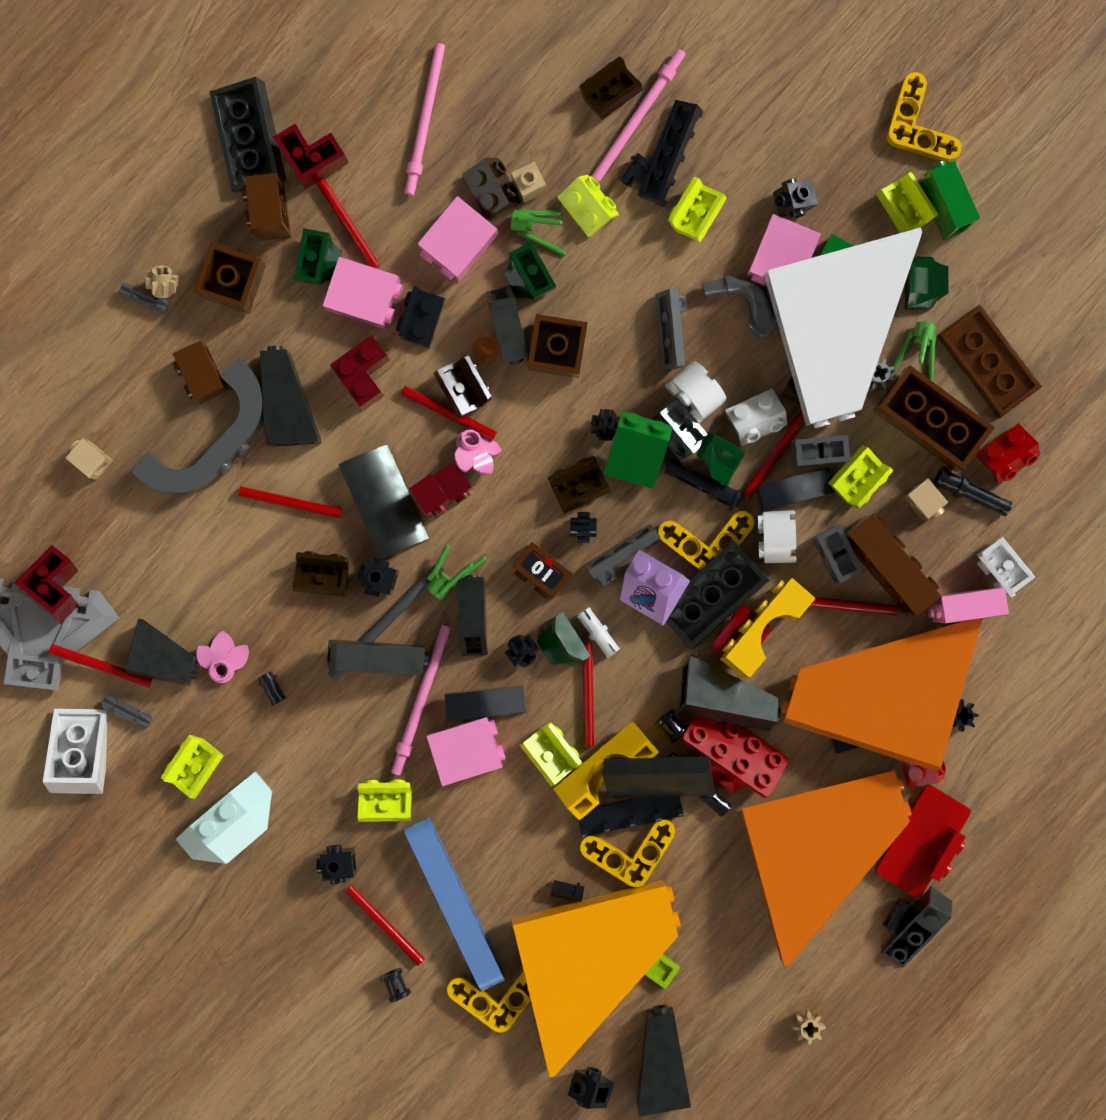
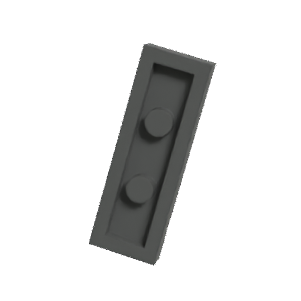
M669 288L655 294L663 371L675 370L686 366L681 313L687 311L686 296L679 295L677 288Z
M649 524L584 565L593 579L597 578L605 586L617 578L613 569L614 566L634 555L638 550H642L655 542L660 536L656 529Z

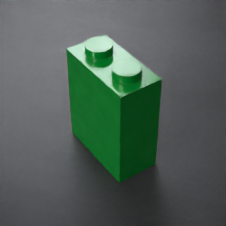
M944 160L931 166V170L924 174L925 178L919 183L938 213L934 221L943 241L967 231L980 219L955 160L947 164Z
M622 411L603 474L653 489L673 426L662 421L641 417L635 413Z

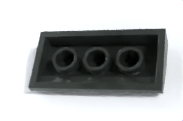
M252 77L209 91L232 192L242 191L241 187L245 186L244 177L276 173L282 182H286L280 149L273 138L276 135L265 82L258 77Z
M388 444L338 464L380 559L383 560L430 539Z
M733 541L690 579L688 586L666 622L690 649H693L770 580Z
M710 756L604 759L602 775L606 790L611 798L715 796Z

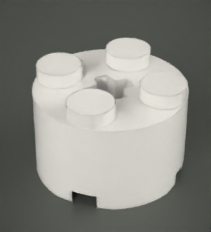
M693 361L665 384V387L671 395L676 396L700 424L726 401V395L715 379L711 380L706 375L708 371L698 362Z
M795 510L763 511V515L758 516V534L764 533V542H759V559H765V563H796L797 557L791 556V553H796L795 520H790V517H795Z

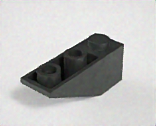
M932 886L914 903L910 909L912 913L910 915L907 914L898 932L891 936L881 951L883 955L902 968L951 919L952 900Z

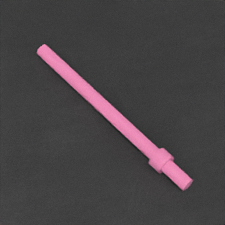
M441 43L435 44L411 162H408L406 174H408L404 194L409 196L415 195L417 180L422 174L423 165L421 161L445 51V45Z
M677 49L669 62L662 66L658 72L659 77L591 177L596 179L598 183L606 174L666 83L671 82L676 75L675 70L686 55L681 49Z
M445 625L440 627L401 742L398 741L395 750L397 755L391 769L393 774L401 775L407 756L410 757L413 748L411 743L451 627Z

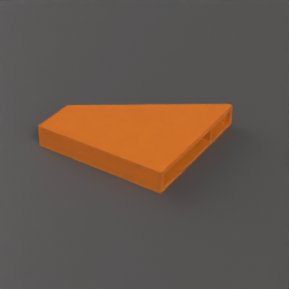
M982 619L966 620L801 668L798 676H792L788 690L793 691L791 700L785 699L781 711L782 715H786L784 723L937 772L942 766Z
M895 770L745 807L740 810L782 966H789L910 822L911 809L908 801L903 800L901 791H904V785L900 775L896 776Z

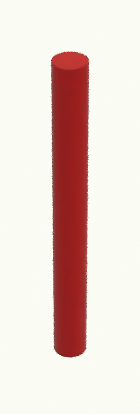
M322 179L317 182V187L368 266L376 269L379 268L380 264L326 180Z
M404 386L402 389V396L470 430H474L492 441L494 440L497 431L467 416L458 419L453 409L407 386Z
M802 409L742 492L749 499L756 492L755 487L761 485L805 423Z
M240 486L238 492L240 497L340 518L342 508Z
M815 597L816 599L809 606L896 616L898 611L897 605Z
M583 643L590 654V657L582 661L584 747H594L592 643Z
M51 644L48 651L49 654L149 688L153 678L128 674L125 668L55 644Z
M353 885L345 891L417 966L425 960L408 940Z

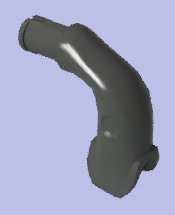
M730 275L724 276V279L702 283L704 298L727 294V296L744 295L749 303L751 318H749L748 322L755 338H764L773 334L776 329L775 313L772 312L770 301L760 286Z

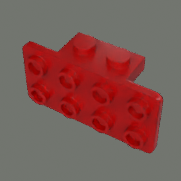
M693 717L682 736V741L699 753L696 757L710 756L713 779L720 783L723 789L734 794L746 785L761 797L768 798L788 763L787 756L744 726Z
M926 785L911 808L910 822L888 847L875 869L878 875L916 898L922 896L932 878L939 882L941 878H945L952 867L951 861L955 855H959L965 846L964 840L966 836L961 834L960 831L971 814L970 808L932 785Z

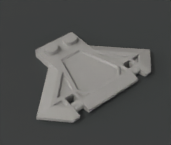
M0 579V646L8 655L4 684L59 691L62 665L66 659L49 654L48 651L51 644L78 652L117 622L120 617L100 591L90 590L89 597L80 596V588L63 586L62 588L73 596L79 606L60 625L18 589L14 584L16 580H13L12 587L8 588L3 587L4 579ZM2 597L9 598V604H1ZM79 607H86V614L78 613Z

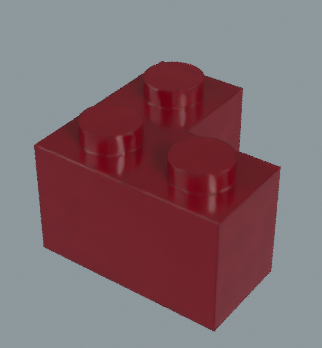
M293 124L273 136L304 189L348 164L344 152L332 133L308 145L297 125Z
M371 334L331 363L330 367L363 411L384 397V394L370 377V374L386 364L390 359Z
M452 462L433 476L429 474L408 489L427 516L439 518L449 511L448 505L454 501H457L459 504L470 497L469 491L473 488L456 463Z
M53 545L14 582L27 598L60 625L79 606L73 596L62 588L78 570L73 562Z

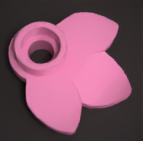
M466 430L460 433L456 441L458 449L454 455L458 468L462 472H467L473 468L474 471L480 474L491 475L494 469L492 456L501 453L500 446L494 440L481 437L474 430Z
M221 631L214 638L211 647H197V660L199 664L208 669L210 678L217 683L230 681L234 676L235 670L244 667L249 657L248 645L235 647L232 638L225 631ZM220 665L226 667V673L224 675H221L218 672V667Z

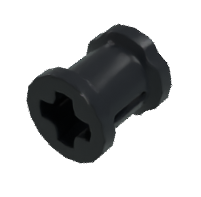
M673 709L667 711L655 723L657 727H661L670 737L669 741L672 744L683 736L688 727L687 725L683 726L675 717Z
M402 968L393 969L380 977L381 982L385 983L390 995L388 998L390 1003L401 1000L411 994L410 988L406 987L402 978ZM394 980H395V982H396V984H397V987H398L397 990H396V988H395V986H394V983H393Z

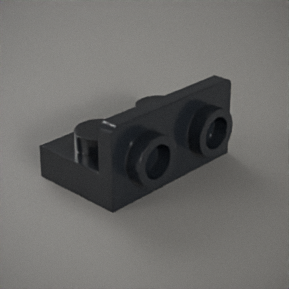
M416 286L413 287L412 292L408 291L404 301V306L407 307L404 317H399L396 326L400 339L430 348L446 299L422 291Z

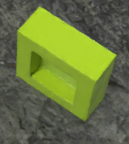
M662 954L645 975L666 989L679 971L680 965Z

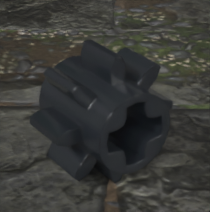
M600 409L598 416L592 415L591 433H596L599 440L613 441L621 416L617 417L614 410Z
M577 512V518H570V537H577V543H590V537H596L597 518H590V512Z
M516 635L509 640V649L505 651V654L514 666L519 664L522 667H526L535 661V652L539 648L530 635L526 637Z
M960 699L952 728L958 724V730L964 732L967 725L975 727L973 720L979 714L972 711L973 703H968L964 706V700ZM962 711L965 712V717L957 718V714Z

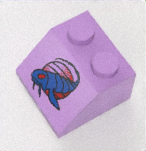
M638 550L625 572L620 601L664 626L690 580L681 573Z

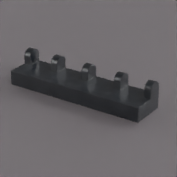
M675 100L637 195L641 199L653 201L658 206L666 207L667 201L665 198L670 186H674L676 182L674 176L679 163L684 162L685 156L683 153L689 139H693L695 135L693 129L698 117L703 115V110L698 104Z
M637 797L596 806L578 822L581 836L586 838L591 835L660 822L665 819L684 817L680 797Z

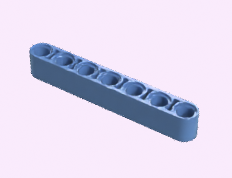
M429 817L404 828L410 846L480 990L484 991L506 980L497 956Z

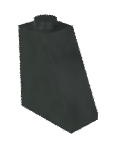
M510 285L486 291L485 294L503 362H509V364L523 362L524 358L529 357Z
M467 575L458 580V637L462 656L488 655L484 577Z
M138 618L125 667L127 673L190 686L191 680H196L199 671V664H195V656L144 619Z

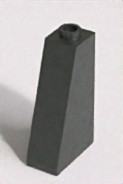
M268 346L267 350L260 351L265 445L277 447L321 444L320 434L290 352L283 349V346Z
M328 640L327 667L329 671L423 674V667H428L429 653L425 652V647L422 645Z
M690 656L682 667L679 714L769 731L779 722L781 708H778V697L695 657Z
M657 1005L652 1007V1010L646 1012L637 1098L639 1117L691 1108L674 1011L672 1007H667V1005Z

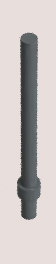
M435 565L360 641L374 642L427 588L426 586L430 583L427 576L433 571ZM442 566L438 572V575H440L444 571V568ZM329 671L328 675L333 680H336L343 671Z

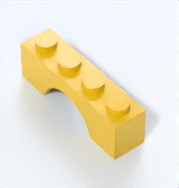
M793 578L786 581L780 580L771 590L774 595L769 601L764 599L755 609V612L758 614L752 621L747 619L738 630L741 632L738 638L728 641L722 649L724 654L720 659L743 680L750 678L766 659L761 645V636L768 622L774 618H786L792 621L799 619L816 599Z
M632 721L568 777L563 779L553 790L567 809L580 821L599 804L598 793L603 782L604 759L653 758L659 751Z

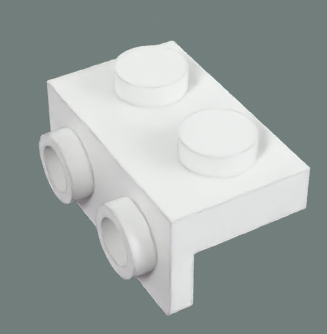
M773 389L725 410L729 421L738 435L741 446L754 443L759 438L772 432H778L788 425L786 410Z
M1000 536L977 554L980 559L977 565L986 576L991 573L997 580L993 583L996 588H1005L1006 593L1011 598L1016 595L1015 592L1035 578L1034 574L1003 536Z

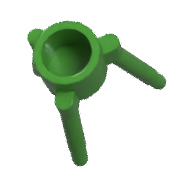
M514 210L511 230L517 231V237L526 238L558 254L566 255V251L527 233V231L533 230L534 223L562 225L563 222L561 220L535 217L561 216L562 211Z
M916 322L915 329H909L907 339L892 365L894 369L891 372L896 371L909 345L914 340V345L921 347L919 364H923L926 348L929 347L928 378L933 381L935 343L937 339L935 335L936 326L934 324Z
M447 544L433 571L427 576L430 583L426 587L436 598L442 600L458 584L460 578L471 574L487 558L483 556L474 564L469 563L452 579L443 572L438 575L450 549V545Z

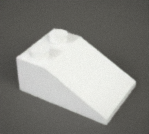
M54 709L43 784L49 793L103 794L107 750L108 711L106 709Z

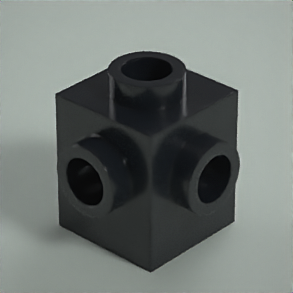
M789 179L782 182V187L773 192L774 203L780 217L790 216L791 219H796L806 215L807 211L819 205L812 180L797 182L796 179Z
M375 558L374 562L367 561L366 566L361 565L357 580L361 581L359 586L365 588L364 593L376 597H379L380 593L392 595L400 570L390 568V562ZM376 573L380 574V580L378 582L374 580V575Z
M341 844L326 847V850L320 854V858L316 859L317 873L322 874V881L330 880V884H340L346 882V878L355 877L357 867L354 847L342 848Z
M594 1067L575 1070L571 1079L568 1096L575 1099L578 1106L586 1109L607 1108L614 1082L601 1075L602 1071Z

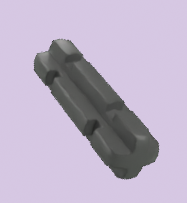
M123 283L119 289V296L122 298L131 299L135 303L150 309L154 308V310L163 314L168 311L170 302L167 299L157 298L149 292Z
M107 695L102 703V708L114 711L115 715L131 723L136 722V725L143 729L147 728L152 721L151 715L145 712L140 713L139 709L124 701L119 702L118 698L112 695Z

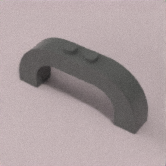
M237 358L220 376L235 390L239 398L240 410L235 422L193 466L187 469L172 470L156 455L148 453L131 471L140 481L153 489L166 493H194L212 484L220 475L224 477L233 468L231 463L237 457L242 458L250 450L249 444L256 438L264 424L262 383L259 377L244 361Z

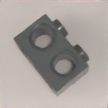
M678 398L651 419L673 426L668 447L680 461L694 454L700 448L707 435L705 430Z
M848 435L798 439L790 443L793 468L845 464L850 461Z
M841 525L834 526L812 537L834 584H840L863 573L862 567Z

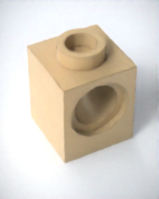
M535 161L511 173L512 182L523 204L546 193V183Z
M84 438L75 441L70 446L69 454L66 456V459L88 478L95 480L101 476L113 461L90 440Z
M928 478L920 481L902 496L921 520L936 519L945 511L942 507L948 503Z

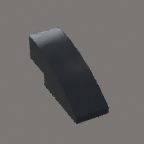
M830 468L755 487L762 512L835 493L834 489L828 484L832 479Z
M524 686L445 693L446 719L459 720L526 712Z

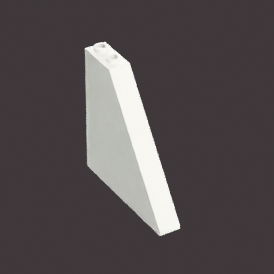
M921 228L774 268L764 274L806 426L814 424V428L823 427L830 424L829 419L839 417L840 421L848 420L855 417L854 412L862 409L922 235Z

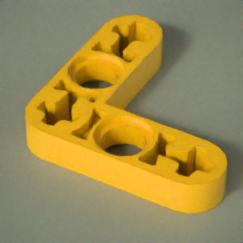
M910 73L901 85L887 131V141L891 146L938 161L952 162L961 152V142L953 136L915 125L926 91L927 81L921 73ZM915 80L917 81L916 85L920 88L916 89L913 97H908L912 88L910 84ZM902 104L911 105L913 115H902L900 106ZM901 129L902 135L907 137H902L901 140L896 139L897 135L893 132ZM913 132L915 133V135L911 140V144H909L908 142L910 138L908 137H910V135ZM922 135L927 136L931 142L930 147L921 148L917 143V138ZM937 140H939L940 142L938 143L937 146H940V147H938V148L936 149V152H935V151H933V149H934L935 145L937 144ZM947 144H950L951 149L955 152H952L950 155H947L946 149L941 147H945Z
M746 511L735 513L709 547L674 521L663 522L658 528V534L660 536L659 539L700 571L707 564L699 559L697 564L694 559L701 554L702 548L707 551L703 556L711 559L723 551L719 546V540L723 536L731 537L740 546L752 530L754 519ZM745 516L748 527L739 529L737 534L741 535L738 540L736 535L727 531L730 526L734 530L738 525L736 518L741 519ZM674 526V534L678 537H681L682 533L686 535L680 541L678 548L673 545L677 542L673 537L664 538V527ZM686 541H693L697 545V551L692 556L686 555L683 552V544Z
M669 819L654 822L632 857L597 835L583 838L580 843V851L585 858L629 886L640 887L648 880L673 840L675 827ZM667 824V829L670 833L668 836L663 834L660 838V843H664L662 847L655 841L649 840L651 836L656 840L659 835L657 827H663ZM593 840L596 841V847L603 851L604 847L608 848L603 853L601 861L597 859L600 854L596 851L587 852L586 842L592 843ZM649 845L654 846L657 850L656 856L651 860L645 859L642 856L644 847ZM610 854L620 856L621 863L618 867L612 868L607 865L606 859ZM637 858L642 863L650 865L648 869L644 865L641 868V879L631 880L629 871H636L640 865L639 862H635Z
M523 969L499 1001L486 991H481L478 985L463 975L453 976L447 986L448 996L492 1030L499 1033L507 1031L531 1001L529 993L522 987L526 983ZM454 983L456 985L463 983V989L468 994H470L471 990L475 991L470 995L468 1002L464 1001L467 996L462 991L454 992ZM520 992L524 996L523 1002L518 1005L512 1004L509 1001L510 994ZM477 997H483L488 1003L487 1007L483 1010H477L473 1007V1000ZM505 1003L509 1009L505 1016L507 1023L501 1022L498 1025L496 1024L495 1015L501 1016L504 1013L505 1006L502 1005Z

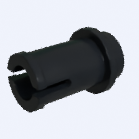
M639 153L630 157V163L618 177L629 188L632 187L642 171L648 169L649 161Z
M272 671L258 678L260 682L258 686H262L273 706L285 700L286 696L276 680L277 675H273Z
M554 880L551 897L574 900V903L577 901L582 902L585 886H580L579 882L575 885Z
M901 898L892 902L894 906L882 923L883 926L894 933L898 932L907 914L910 915L912 913L910 911L912 905Z

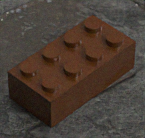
M911 365L902 370L873 410L955 472L965 469L995 428Z
M874 514L862 517L844 532L856 557L905 616L920 615L941 597V594L937 591L939 589L938 584L930 576L926 578L921 572L923 567L915 557H909L903 550L906 548L904 543L897 536H891L886 530L889 526L881 516L878 515L876 517Z

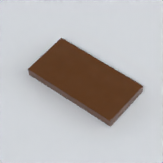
M978 305L937 336L998 419L1042 387L981 305Z

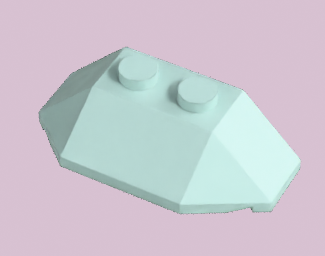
M254 772L176 838L177 842L192 859L227 864L268 829L273 791L259 774Z

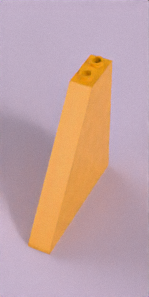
M663 880L585 899L582 902L578 901L512 918L513 929L550 1078L557 1075L677 939V928L681 927L677 911H672L671 902H675L671 886L667 887Z

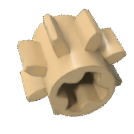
M156 266L152 271H148V277H145V288L152 289L153 296L168 298L172 293H176L178 275H172V270L169 267Z
M806 1009L802 1015L795 1014L797 1023L791 1024L793 1030H799L796 1034L799 1041L804 1037L808 1044L811 1045L812 1040L816 1038L822 1039L820 1030L826 1029L824 1023H817L821 1019L819 1013H815L813 1016ZM811 1022L812 1026H810L809 1030L806 1031L804 1028H806L808 1026V1023Z

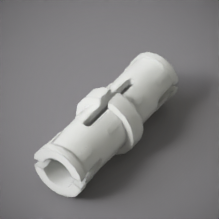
M590 607L577 616L590 633L589 638L592 641L595 640L606 655V658L620 650V647L617 646L606 631L608 629L607 626H603Z

